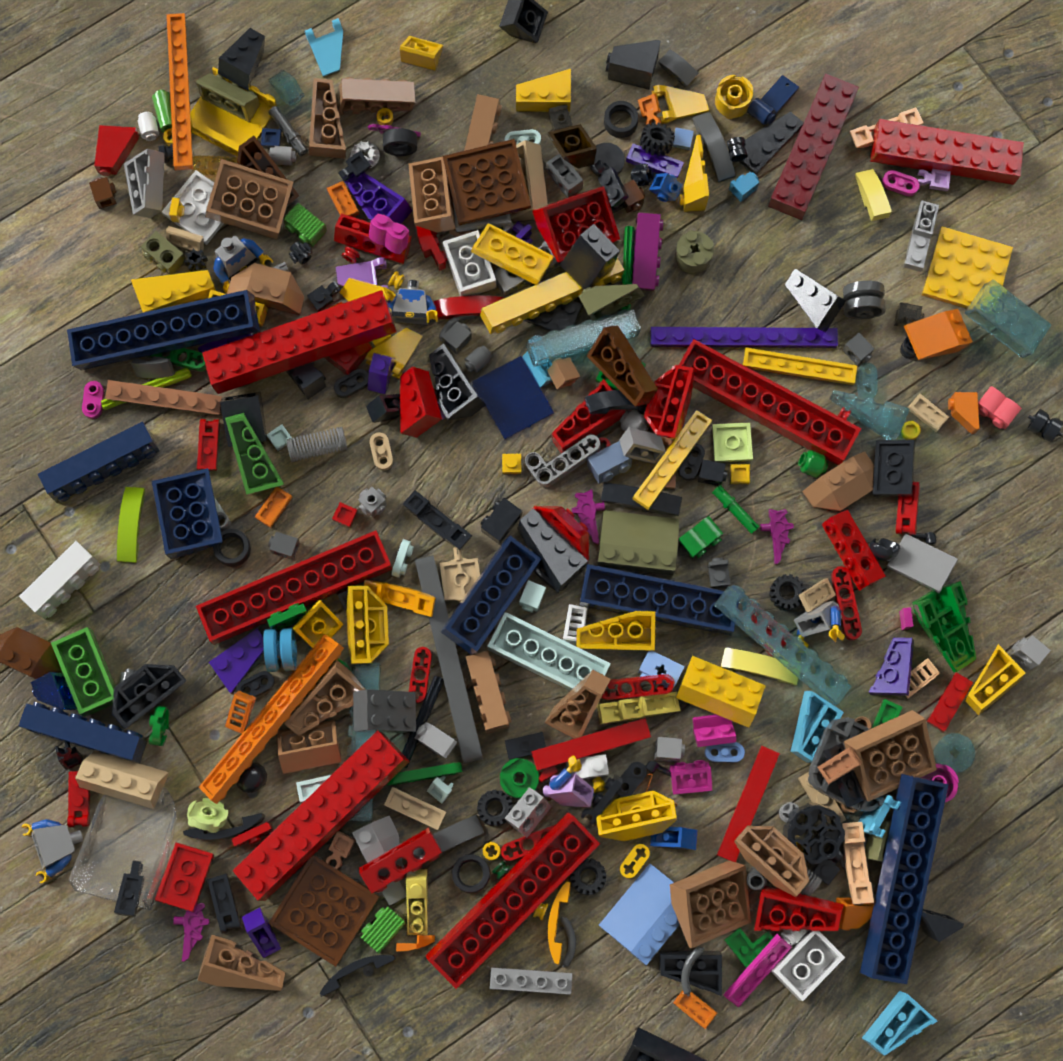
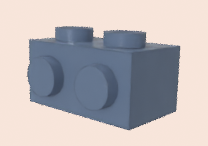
M620 441L587 457V466L600 484L610 481L619 473L627 472L632 467V458L624 456Z

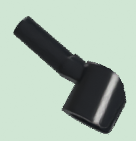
M933 532L910 535L914 538L926 539V544L928 545L936 544L937 541L936 535Z
M649 761L645 765L652 774L657 769L659 772L671 777V772L660 766L656 761Z

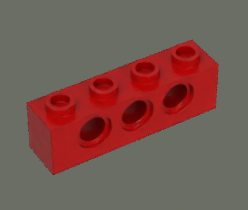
M341 213L335 225V242L404 264L410 251L412 236H409L408 245L401 254L393 253L385 245L377 244L369 238L370 222Z
M848 510L831 516L822 523L826 534L859 591L886 577Z
M428 827L360 867L359 874L371 894L374 892L379 893L386 889L389 883L402 880L406 873L419 870L422 864L428 860L429 862L436 860L440 856L439 854L442 853L441 847ZM417 848L424 849V853L420 856L415 855L413 852ZM400 858L407 860L403 866L397 865L396 861ZM381 869L389 870L386 876L378 874Z

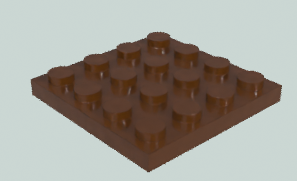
M515 139L443 156L459 226L531 209Z
M313 855L305 864L268 924L337 967L380 896L375 893L371 894L369 889Z

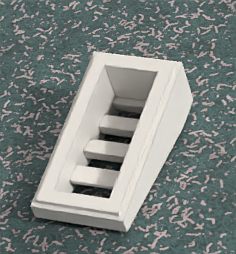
M569 604L563 636L564 641L576 646L577 631H570L569 628L577 629L586 625L588 607ZM572 613L583 614V617L573 616ZM570 621H577V622H582V623H581V624L570 623Z

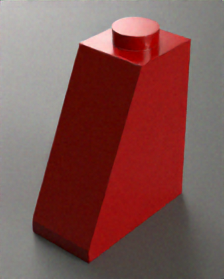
M99 125L94 163L98 174L103 176L117 175L139 140V133L136 127Z

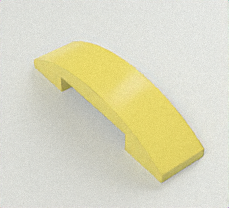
M725 648L721 663L723 668L739 672L741 670L777 679V681L797 685L801 666L784 660L731 648Z

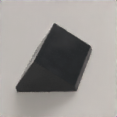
M927 909L922 910L920 926L924 933L938 942L949 937L964 926V923L949 915Z

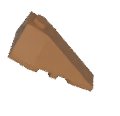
M335 660L329 666L327 673L320 677L314 689L307 693L301 705L294 709L290 718L284 724L299 736L319 725L323 720L337 715L338 712L345 708L353 706V692L366 689L348 668L338 660Z
M211 935L200 968L198 981L222 987L281 991L285 972L265 960L259 961L252 956L253 953L250 951L244 952L237 948L235 942Z

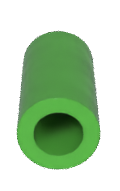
M158 90L152 96L160 129L162 132H165L167 129L172 128L171 98L169 92Z

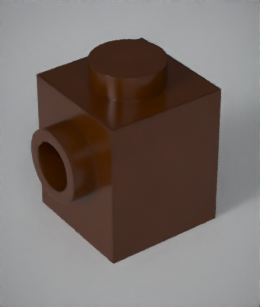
M99 177L89 182L95 203L99 209L117 204L114 196L117 193L113 182L110 183L107 177Z
M632 180L623 185L629 196L624 201L627 213L631 211L636 212L641 209L645 198L643 189L641 187L638 188L636 182Z

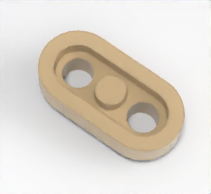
M375 433L370 438L374 464L379 470L385 471L393 465L389 440L384 433ZM382 441L383 445L377 446L376 443ZM386 459L387 463L381 464L380 461Z

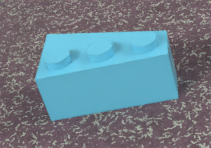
M804 691L791 752L805 762H812L824 730L832 720L840 719L844 712L813 691Z

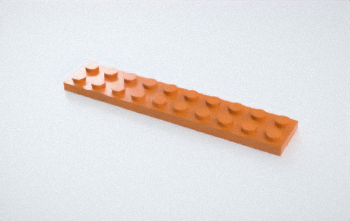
M326 634L320 638L297 666L296 670L292 672L201 783L199 788L211 801L218 804L220 800L225 798L227 791L238 782L244 770L251 766L253 759L264 750L267 742L277 734L280 726L290 718L294 709L301 705L304 697L309 691L314 689L320 677L327 673L329 666L334 660L340 657L344 647Z

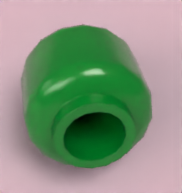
M808 450L800 456L798 466L802 473L817 478L827 471L828 463H826L825 455Z

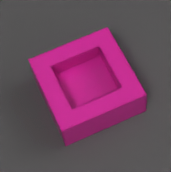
M911 607L899 611L902 630H910L913 627Z

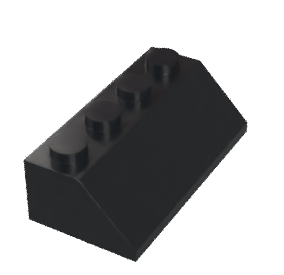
M639 1027L633 1035L622 1061H707Z

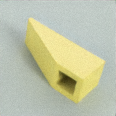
M419 869L415 872H408L406 876L407 935H428L427 869Z

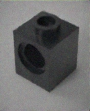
M703 459L698 482L714 486L721 485L722 481L726 482L728 473L725 470L726 464Z

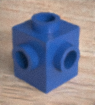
M668 173L656 174L649 190L657 195V199L662 202L676 201L683 184L677 181V177Z

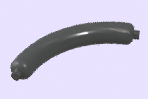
M454 316L440 332V341L443 342V335L457 321L474 319L476 316Z
M562 916L560 918L561 924L568 937V948L562 961V967L565 968V966L568 967L574 957L576 936L568 918Z
M697 947L684 963L681 984L683 992L687 996H690L691 993L689 981L691 968L696 959L703 954L704 947Z

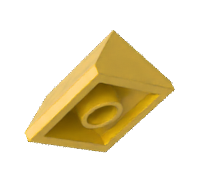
M408 36L400 45L401 62L436 71L443 45Z
M319 600L292 629L313 648L324 634L331 638L344 624Z

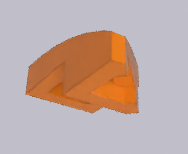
M417 935V943H396V951H410L425 947L435 942V935Z

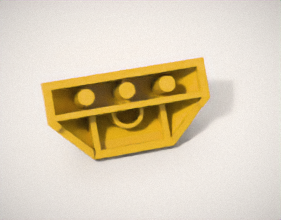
M348 586L347 633L351 664L372 663L389 645L387 605L369 586Z
M655 791L615 799L602 814L596 817L599 837L628 841L663 833L677 820L675 802Z

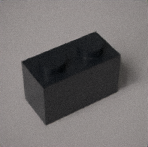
M503 498L501 502L498 500L492 508V514L490 516L486 515L480 523L482 525L481 532L499 545L522 516V510L506 498Z

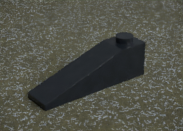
M442 344L429 354L432 373L436 382L435 388L439 397L438 403L448 420L471 417L486 406L481 395L445 344Z

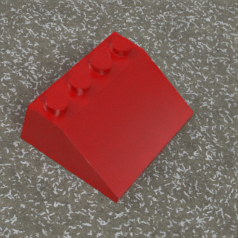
M604 186L532 210L537 228L557 262L564 260L579 236L593 224L612 243L621 240Z

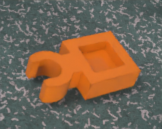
M651 94L639 99L641 115L643 118H647L646 125H651L654 120L656 125L661 123V119L656 115L661 112L657 95Z

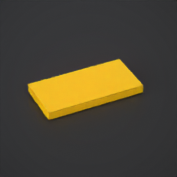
M489 223L471 249L472 253L537 286L554 259L553 255Z

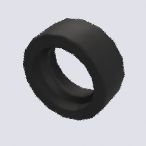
M616 101L610 104L604 115L606 131L616 138H625L633 134L638 125L639 115L637 109L627 101ZM617 111H624L629 113L632 122L628 127L618 128L611 123V115Z
M405 128L390 129L383 134V151L393 156L411 155L417 151V134Z
M229 528L221 532L223 541L228 537H237L243 543V551L236 558H227L221 552L222 543L213 546L215 556L226 566L235 567L243 564L251 553L249 539L238 529Z
M474 854L464 855L454 864L452 870L453 881L464 892H478L488 884L490 878L489 866L480 856ZM467 862L478 863L483 870L482 880L473 886L464 884L460 879V868Z

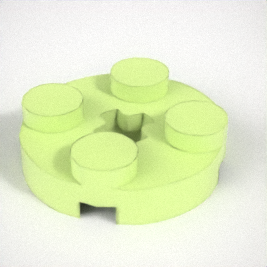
M203 798L202 802L195 800L188 807V825L208 830L210 833H216L219 831V828L226 824L228 810L224 809V804L220 801L218 804H215L209 798Z

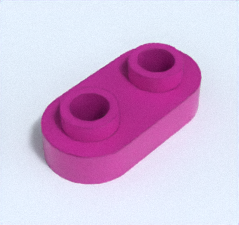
M895 170L886 172L882 180L883 186L886 189L905 196H913L919 189V181L915 177ZM889 180H893L894 184L889 183ZM906 186H910L912 189L908 190Z
M90 381L84 387L82 412L89 419L98 418L103 410L101 400L104 399L105 391L103 386L97 381ZM93 387L96 388L95 392H91ZM91 405L94 406L93 410H88Z

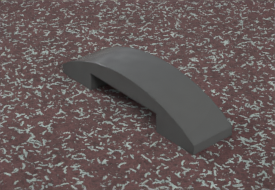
M710 112L692 117L697 133L701 135L711 159L712 169L718 183L735 177L734 167L730 160L727 146Z
M474 815L433 834L443 853L483 834L484 831L477 816ZM417 848L413 853L420 856L424 853V849Z

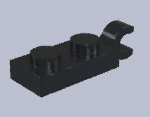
M601 160L594 164L597 171L601 174L598 181L601 187H605L611 207L617 208L629 196L616 170L612 167L609 168L606 162L602 164Z
M615 775L613 779L610 777L604 784V791L594 797L592 801L593 807L584 809L581 813V818H584L587 814L592 815L589 821L592 825L596 821V817L601 814L623 784L622 778L618 775Z
M133 860L130 874L124 873L114 910L116 915L134 918L136 916L145 877L140 876L143 870L141 861Z

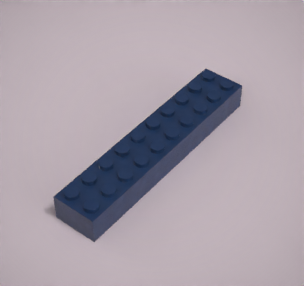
M248 290L67 329L72 366L79 370L260 332L255 298Z
M901 774L896 801L901 803L898 810L894 809L860 969V973L872 979L907 984L949 784Z

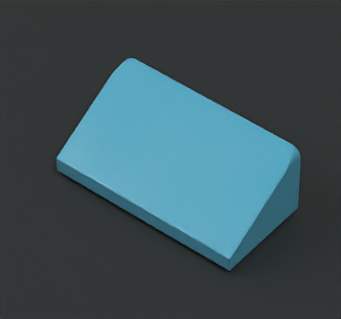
M543 346L528 350L523 355V360L539 388L553 382L547 371L552 362Z

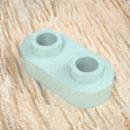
M533 129L512 131L505 136V141L515 139L517 144L524 140L529 141L530 139L535 140L533 143L539 145L541 143L540 133Z
M403 539L393 566L392 576L400 578L401 575H405L408 566L405 562L407 556L411 557L414 546H411V541Z

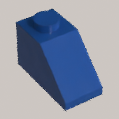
M668 827L663 833L651 835L650 846L696 850L698 830L684 827Z

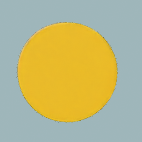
M907 421L901 427L900 432L904 439L915 440L920 435L921 429L918 423Z

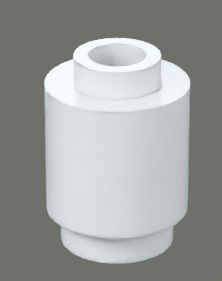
M151 112L139 114L138 125L141 137L147 141L155 140L159 136L156 117Z

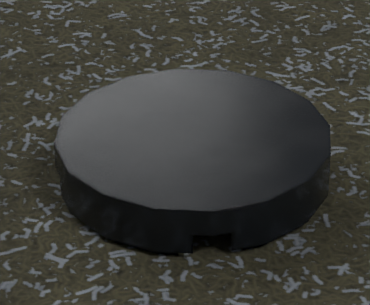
M613 143L596 145L597 152L594 164L601 160L602 164L606 162L609 168H614L617 174L622 172L625 164L623 151ZM590 165L591 171L596 176L600 177L601 174L597 171L595 166Z

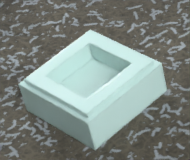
M282 424L267 434V437L277 451L287 445L286 439L292 438Z

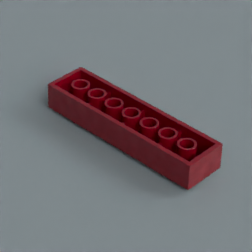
M825 73L771 196L768 207L799 220L803 219L859 89L858 86Z

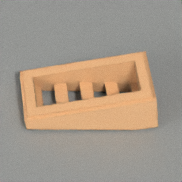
M928 658L911 671V676L919 685L916 686L910 678V686L913 690H909V696H906L907 699L940 674ZM923 666L926 667V669L930 672L931 676H929L928 673L923 669ZM917 671H919L922 674V676L926 679L925 681H923L919 677V675L916 673Z

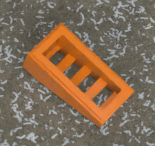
M238 690L234 694L225 727L242 734L246 729L256 697ZM239 701L246 703L247 707L239 704ZM236 708L245 710V713L236 710ZM234 714L243 717V720L234 717ZM232 720L240 723L241 727L231 724Z

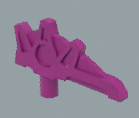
M378 124L368 126L369 130L377 131L381 134L390 129L397 128ZM414 131L417 137H421L420 132Z
M592 490L585 493H576L575 498L578 499L577 507L572 508V513L578 514L580 522L587 526V532L592 537L593 543L600 545L595 514L596 511L605 510L604 502L595 504Z
M769 509V524H760V531H770L772 536L774 565L781 561V554L785 544L790 542L788 532L794 528L793 523H788L785 517L788 513L786 509L780 511Z
M204 903L197 904L194 913L186 911L184 917L174 916L173 924L183 925L182 962L189 959L190 952L197 940H202L201 932L203 926L209 925V919H205L202 910L205 908Z

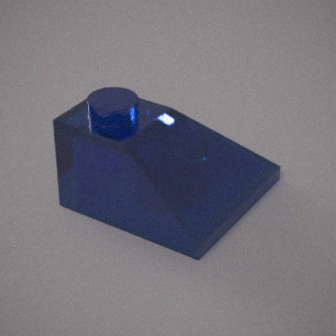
M50 672L31 682L33 687L32 693L38 701L60 710L78 711L63 673Z

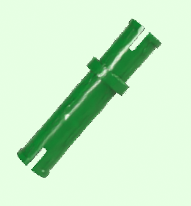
M721 485L712 492L723 504L722 507L724 509L727 508L750 534H753L760 527L735 501L736 498L734 496L731 497Z

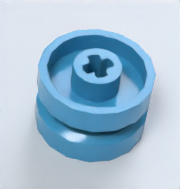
M283 628L280 632V640L275 629H265L264 658L267 672H278L281 663L285 671L296 670L297 644L292 628Z

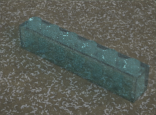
M624 309L612 316L607 314L595 321L587 320L578 326L570 325L561 331L553 330L541 337L540 335L531 337L527 342L526 348L533 367L553 362L557 358L563 359L590 351L604 327L618 325L626 339L637 337L641 327L634 309L629 311Z

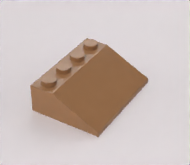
M221 159L205 217L277 239L293 181Z
M913 710L844 741L845 748L847 749L852 746L862 761V764L853 770L868 802L899 788L901 774L921 778L937 770L926 720Z
M726 861L670 884L671 904L690 948L699 946L751 923L745 865Z

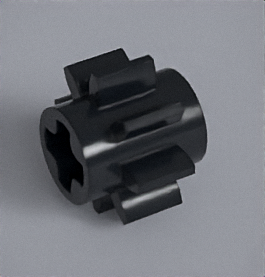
M648 164L635 165V168L631 171V180H634L637 186L649 185V182L653 180V170L648 168Z
M298 241L289 249L291 251L289 255L294 264L299 262L303 265L312 257L310 255L312 250L307 242L302 244Z
M193 248L190 253H186L188 260H185L184 263L187 266L189 265L188 269L190 272L193 269L200 271L203 268H207L204 262H207L208 258L203 256L202 250L198 252Z

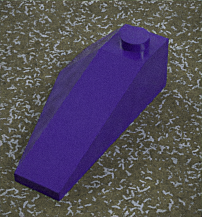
M365 172L359 177L352 174L345 181L369 220H372L377 214H382L389 217L393 222L401 224L413 211L405 198Z

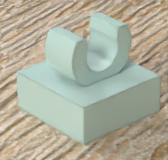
M444 776L440 779L437 777L427 790L441 804L447 799L453 787V783L447 786L443 782L446 778Z

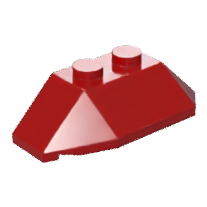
M675 365L671 370L654 381L658 390L650 403L647 404L644 418L657 436L676 439L683 429L692 397L694 368Z
M534 506L533 508L589 562V533L587 532V526L582 522L578 523L574 519L575 515L568 508L565 510L562 506Z

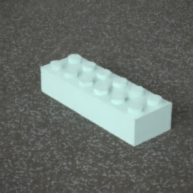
M506 612L487 646L489 651L570 691L592 670L605 676L611 664Z

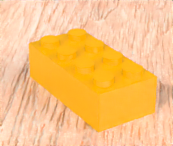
M692 656L676 698L749 728L756 715L766 685Z

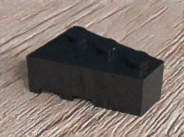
M249 28L219 57L218 74L249 91L251 81L255 76V71L264 53L265 36Z
M659 951L660 975L681 982L684 963L693 951ZM703 951V954L696 959L691 968L690 985L722 996V954L720 951Z

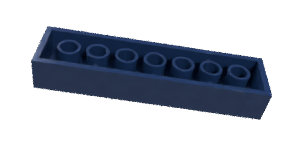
M587 564L579 606L623 615L634 611H655V621L731 636L735 628L740 594Z

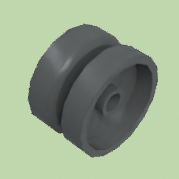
M857 281L844 286L843 299L846 300L843 305L844 315L851 319H871L883 315L886 312L885 301L882 299L885 296L883 283L878 281Z

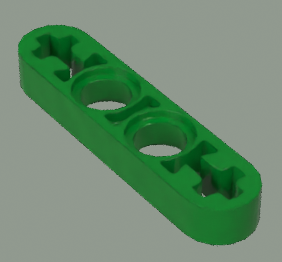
M186 348L173 350L167 357H163L162 353L147 356L149 358L154 356L168 358L174 365L196 371H205L207 369L203 353ZM182 353H187V359L180 362L179 356ZM192 359H195L197 361H200L202 359L203 363L197 364L195 361H192Z
M461 762L399 772L386 785L393 786L460 774L463 772Z

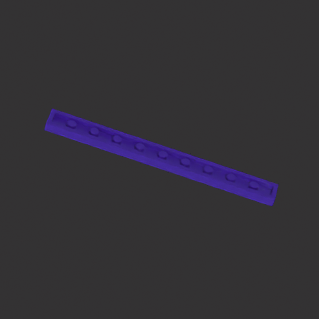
M651 327L650 329L651 347H689L693 339L708 347H838L837 328H828L826 333L817 328Z

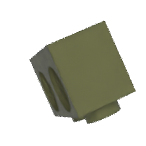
M157 231L141 246L144 252L142 255L149 262L154 261L157 264L156 267L164 274L166 272L169 275L174 274L186 260L184 254ZM154 247H160L157 251H152ZM168 258H173L172 262L165 263Z

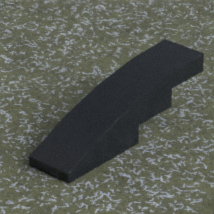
M604 482L601 501L604 503L641 509L643 512L679 516L682 497L661 492L648 510L632 500L639 487Z

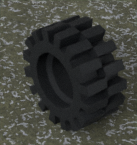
M654 122L651 125L647 124L643 128L640 145H642L641 148L643 150L646 149V153L651 152L653 156L654 153L657 156H660V154L665 156L666 153H670L675 136L671 128H666L667 125L665 124L660 126L661 123L655 125Z
M784 574L773 582L770 587L769 596H771L770 600L774 602L775 607L778 606L780 610L785 609V611H789L790 609L794 610L802 603L798 595L804 592L806 588L802 585L803 581L798 580L799 577H793L792 574H789V576ZM786 585L791 586L795 592L794 597L789 600L784 599L780 594V589Z
M492 790L487 791L481 796L478 801L477 811L480 819L485 824L493 827L501 826L507 822L505 817L512 810L513 805L509 796L503 791ZM494 800L501 802L503 805L502 813L497 816L489 814L487 810L488 804Z
M586 858L570 874V879L576 891L589 896L598 893L604 887L607 875L604 866L599 861ZM585 869H591L596 874V880L591 885H586L581 881L580 875Z

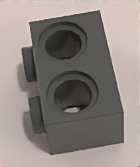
M560 153L546 162V172L567 198L583 189V179L573 166L562 158Z

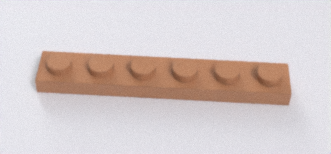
M108 380L105 399L220 415L222 396Z

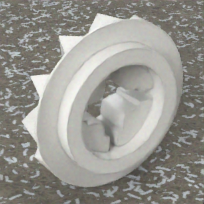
M360 141L357 145L354 144L350 157L359 151H369V158L366 156L365 158L370 165L374 167L378 163L380 154L375 144L369 141Z

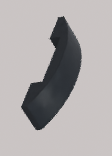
M620 390L604 391L585 397L590 414H607L609 410H638L641 414H645L647 404L635 407Z
M416 490L404 501L403 505L414 516L456 549L461 550L471 539L472 535L459 524H455Z
M259 813L242 817V826L221 830L216 833L207 834L206 830L194 828L183 831V834L199 840H225L253 829L265 819V815Z
M375 955L350 963L327 981L320 991L321 997L341 987L338 979L374 962L376 968H380L396 960L395 955Z

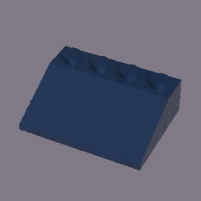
M208 468L152 481L163 545L167 557L173 559L187 556L223 543Z

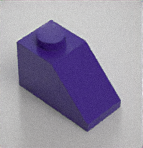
M378 353L373 354L367 390L386 394L395 358Z
M261 908L242 917L247 934L263 958L281 949Z

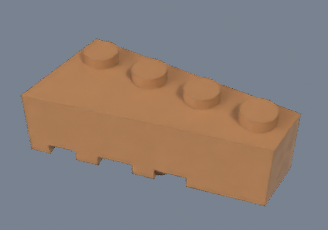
M592 670L553 707L545 723L574 739L582 737L611 679Z

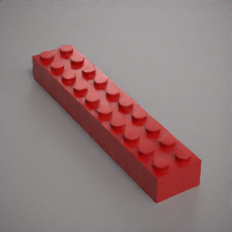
M380 290L203 352V357L210 384L217 394H221L396 333L397 330L387 299L383 291Z
M693 339L679 363L680 366L694 368L693 388L808 450L825 455L827 460L836 465L843 463L861 430L860 427Z
M377 530L201 603L196 606L209 641L215 645L267 623V619L271 618V614L278 611L283 613L289 610L288 607L293 604L299 603L300 605L308 606L334 595L337 591L348 586L360 584L364 580L372 579L393 569Z
M377 730L232 871L257 901H266L410 761L384 733Z
M567 813L425 957L457 989L600 843L572 814Z

